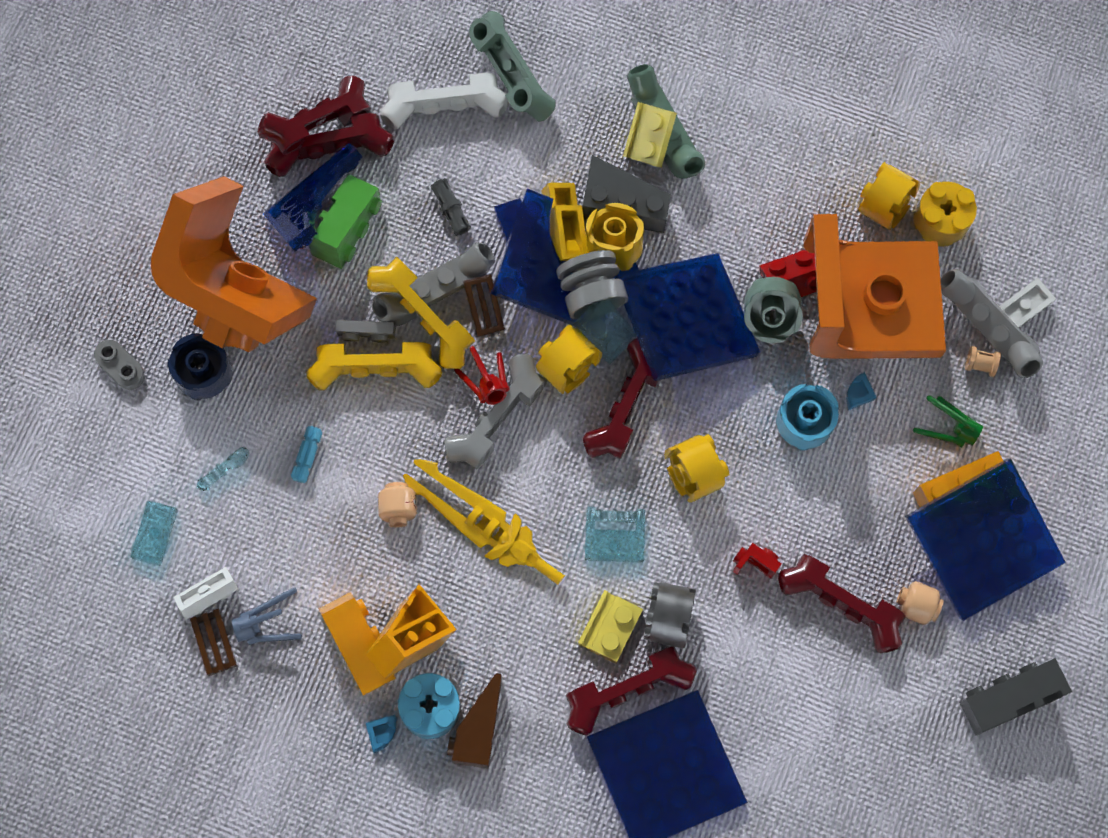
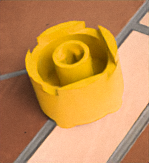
M884 162L876 173L877 178L874 183L868 182L862 190L860 197L863 200L858 207V211L874 222L891 230V227L894 229L909 210L910 205L908 204L911 196L916 197L920 182Z
M954 182L933 183L924 192L914 212V226L923 235L922 238L925 241H938V246L941 247L952 245L961 240L976 217L977 206L973 191Z
M621 203L606 204L605 208L599 211L597 209L589 215L586 223V246L588 253L601 250L612 251L615 254V264L619 267V270L627 271L631 269L633 264L640 258L643 250L644 223L642 219L638 217L637 212L632 207Z
M567 325L553 343L548 341L540 348L538 354L541 358L535 367L561 394H564V391L570 393L589 377L590 373L587 372L591 364L595 367L599 364L602 352L577 328Z
M709 434L705 436L696 435L666 449L664 452V458H670L671 466L667 467L670 479L681 496L686 494L689 496L687 500L689 503L723 488L725 477L730 475L727 464L723 460H719L715 452L714 440Z

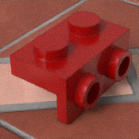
M802 250L759 266L760 274L763 278L780 277L793 282L797 286L801 297L817 292L815 254Z

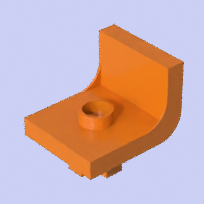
M223 176L172 195L151 256V272L155 283L166 295L198 311L193 325L203 330V339L221 348L236 347L249 353L257 348L259 343L265 345L309 319L317 298L268 274L260 267L243 261L236 254L230 242L229 227L244 186Z
M813 214L803 240L805 250L815 254L819 324L809 344L810 353L817 357L829 359L941 358L946 351L938 241L839 240L837 214Z

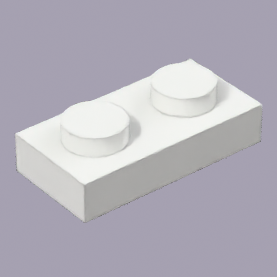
M1036 278L999 307L1020 328L1056 300V297L1039 278Z
M224 567L174 596V599L186 620L191 616L199 615L215 602L228 598L234 591L238 590V587L227 567Z

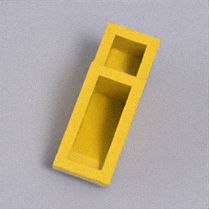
M547 183L541 190L543 206L550 236L560 261H568L588 253L582 205L577 204L575 183Z

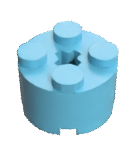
M801 384L792 388L785 395L777 412L776 424L780 435L786 442L797 447L799 450H808L822 445L828 440L837 425L839 417L838 402L834 395L823 386ZM810 414L812 416V419H806L804 416H808Z
M425 673L415 676L405 683L399 695L398 710L404 725L410 732L423 739H436L447 734L457 723L460 716V701L457 690L450 680L438 674ZM427 700H433V703L438 705L432 708V713H427L425 708L422 707V705H426Z

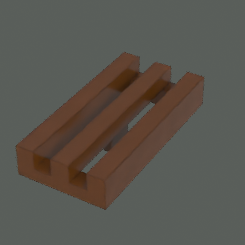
M487 274L464 280L463 284L476 336L479 337L505 330L492 275ZM483 282H487L497 326L492 327L481 284ZM471 285H476L486 325L485 329L481 328Z
M219 608L210 613L201 614L202 616L190 618L207 675L211 676L237 667ZM212 619H216L229 662L225 664L223 663L210 622ZM203 622L217 663L216 667H212L199 624Z

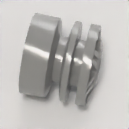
M601 250L582 254L562 263L557 268V276L562 280L560 284L561 289L572 291L565 297L568 312L572 319H587L614 311L628 302L629 298L624 282L621 279H613L620 271L619 267L615 264L616 257L614 252Z

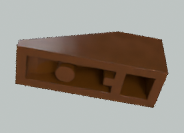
M495 673L456 729L455 737L449 738L447 755L452 756L453 764L489 769L502 674Z

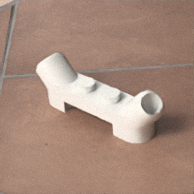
M491 73L469 74V85L415 91L414 81L394 83L387 88L388 102L380 110V116L382 121L392 129H399L410 115L414 113L435 114L441 110L449 109L462 111L467 107L479 106L495 118L503 115L509 106V101L505 96L506 93L498 89L496 75Z

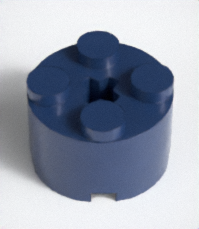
M198 333L184 336L178 340L173 346V351L168 359L169 372L178 388L194 400L208 399L218 395L230 384L232 379L231 362L225 349L203 339V335ZM202 364L203 367L198 369L197 366Z

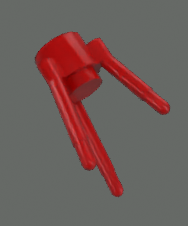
M471 346L470 352L482 375L479 388L460 369H454V372L478 396L482 404L485 402L489 405L498 404L505 399L507 392L510 390L506 382L502 353L498 352L496 354L499 377L494 374H488L476 348Z

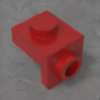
M752 543L748 550L742 547L733 559V562L737 564L733 572L738 575L744 565L749 562L772 579L782 563L778 561L779 557L768 548L761 549Z

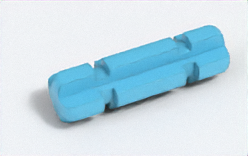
M308 426L306 428L305 440L301 443L295 461L297 466L293 467L291 478L296 482H307L310 473L308 468L312 467L318 448L317 443L320 442L322 436L321 429Z

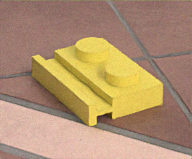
M638 102L623 156L662 168L677 113Z
M604 590L578 641V645L617 664L643 609Z

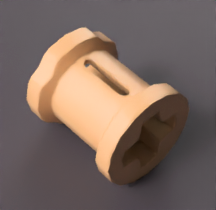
M971 346L967 355L965 370L971 371L974 369L995 377L1001 353L995 351L993 354L977 350V347Z

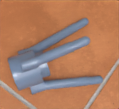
M291 588L256 608L241 613L240 617L232 619L233 630L238 642L247 640L248 645H252L258 642L301 639L302 635L299 633L257 636V633L262 632L260 623L281 615L282 610L277 609L257 616V614L295 594L297 589Z

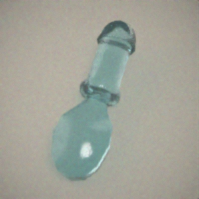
M241 447L220 465L216 464L213 470L198 480L197 488L201 491L209 490L211 485L222 476L227 475L226 471L228 469L242 466L249 457V450Z

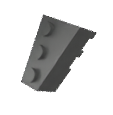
M592 155L582 207L584 220H587L594 210L597 209L599 211L605 208L606 204L621 203L632 207L637 212L638 217L644 223V230L664 233L671 194Z
M1056 658L1037 666L1036 662L1028 664L1019 669L1021 674L1012 678L1009 673L993 680L994 686L986 690L981 685L967 691V698L959 703L975 736L1071 693L1072 690Z

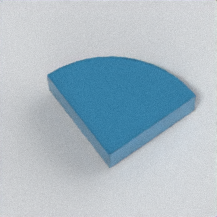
M865 372L859 374L848 388L846 395L848 410L876 399V395Z
M395 715L366 723L373 753L383 750L392 741L397 726Z

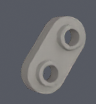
M105 340L95 348L94 358L96 362L120 387L126 390H133L143 383L145 372L142 366L118 342ZM107 350H113V354L110 357H104V353ZM132 369L133 372L130 376H124L125 370Z

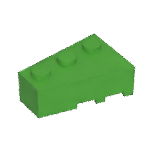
M348 174L331 199L333 203L328 212L322 210L318 219L322 221L316 230L310 228L306 233L311 255L340 269L343 268L345 262L352 260L356 251L355 244L359 238H364L369 228L368 221L372 214L376 215L382 205L378 187Z

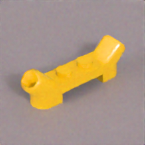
M395 257L387 266H371L367 273V288L371 292L398 293L403 298L399 303L410 314L416 312L421 317L422 321L419 324L430 336L436 333L440 338L439 365L442 368L461 369L465 365V350L475 342L471 334L457 320L452 321L448 326L445 325L410 287L418 277L398 257Z
M402 342V353L348 355L344 344H324L316 348L317 361L306 371V377L315 388L325 391L340 375L351 374L355 378H364L368 374L395 377L397 373H409L424 388L434 386L442 376V368L432 360L431 344L424 342Z

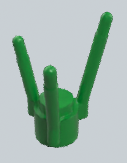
M930 395L927 396L926 399L957 421L952 431L957 435L954 437L920 428H913V432L951 442L961 448L965 443L973 446L983 429V425L965 415L943 397L938 396L936 400Z

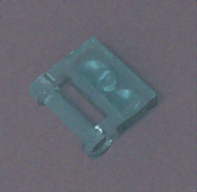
M586 507L585 560L644 562L645 509L636 508V511L595 510V507ZM595 521L635 523V531L595 529Z

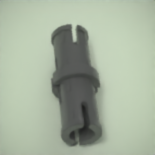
M444 178L434 182L431 185V189L439 201L442 215L446 216L455 236L468 232L471 229V225L461 209L462 203L460 199H456L447 179Z

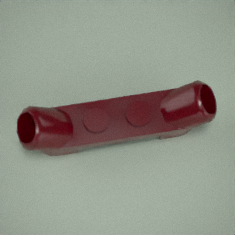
M346 76L340 82L337 98L333 100L326 98L311 110L304 108L295 114L292 119L268 112L263 115L257 133L261 139L275 143L283 155L296 151L303 146L310 135V131L337 118L346 127L352 124L351 116L368 113L371 107L363 97L365 83L357 76Z
M364 113L351 116V127L309 135L300 149L287 155H283L277 145L271 142L272 150L264 162L266 168L277 177H285L295 162L301 159H319L326 154L335 152L344 154L360 147L366 148L379 157L386 156L393 147L394 138L392 133L381 128L380 119L377 114Z
M639 337L632 340L626 348L635 373L632 378L627 376L622 386L621 392L624 393L621 402L615 401L608 416L612 418L610 425L586 432L583 437L586 452L592 458L607 453L619 459L622 458L633 433V429L625 426L638 396L645 383L656 388L664 371L668 358L655 353L652 343L647 337Z
M807 554L801 556L796 567L782 569L778 574L780 589L786 596L812 591L819 596V601L831 608L836 606L845 612L844 616L857 624L862 622L869 626L877 652L887 653L900 649L902 640L899 627L906 616L901 610L882 599L875 608L825 578L830 567Z
M675 646L648 656L647 659L650 667L649 670L598 692L594 681L566 694L565 696L571 707L566 724L570 730L582 735H588L593 731L600 709L606 705H610L611 709L627 702L626 696L637 692L638 696L644 695L654 690L653 684L660 681L683 690L690 689L697 672L696 666L681 660Z

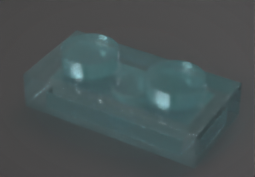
M147 501L130 556L133 560L161 566L178 509L176 507Z

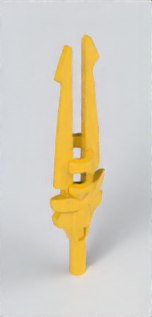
M422 459L414 460L416 466L474 509L466 518L408 474L403 475L405 483L416 492V496H424L447 520L479 548L491 545L493 549L485 554L484 557L490 560L499 558V564L506 567L515 564L534 567L557 585L561 583L565 575L541 558L533 543V532L528 526L522 527V520L516 513L509 525L506 522V511L455 480L441 474L438 470V463ZM480 515H483V517H482V519L480 520V522L477 523V524H475L477 518H478ZM497 527H500L496 535L492 537V533L494 532V530Z

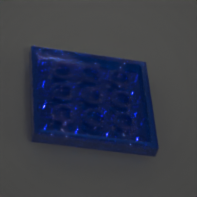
M719 253L618 274L615 279H621L624 282L629 298L624 307L654 381L754 358L760 353L753 333L745 324L744 312Z
M1009 458L905 516L959 619L962 621L1066 563L1013 461Z
M698 690L586 737L628 838H669L748 803Z

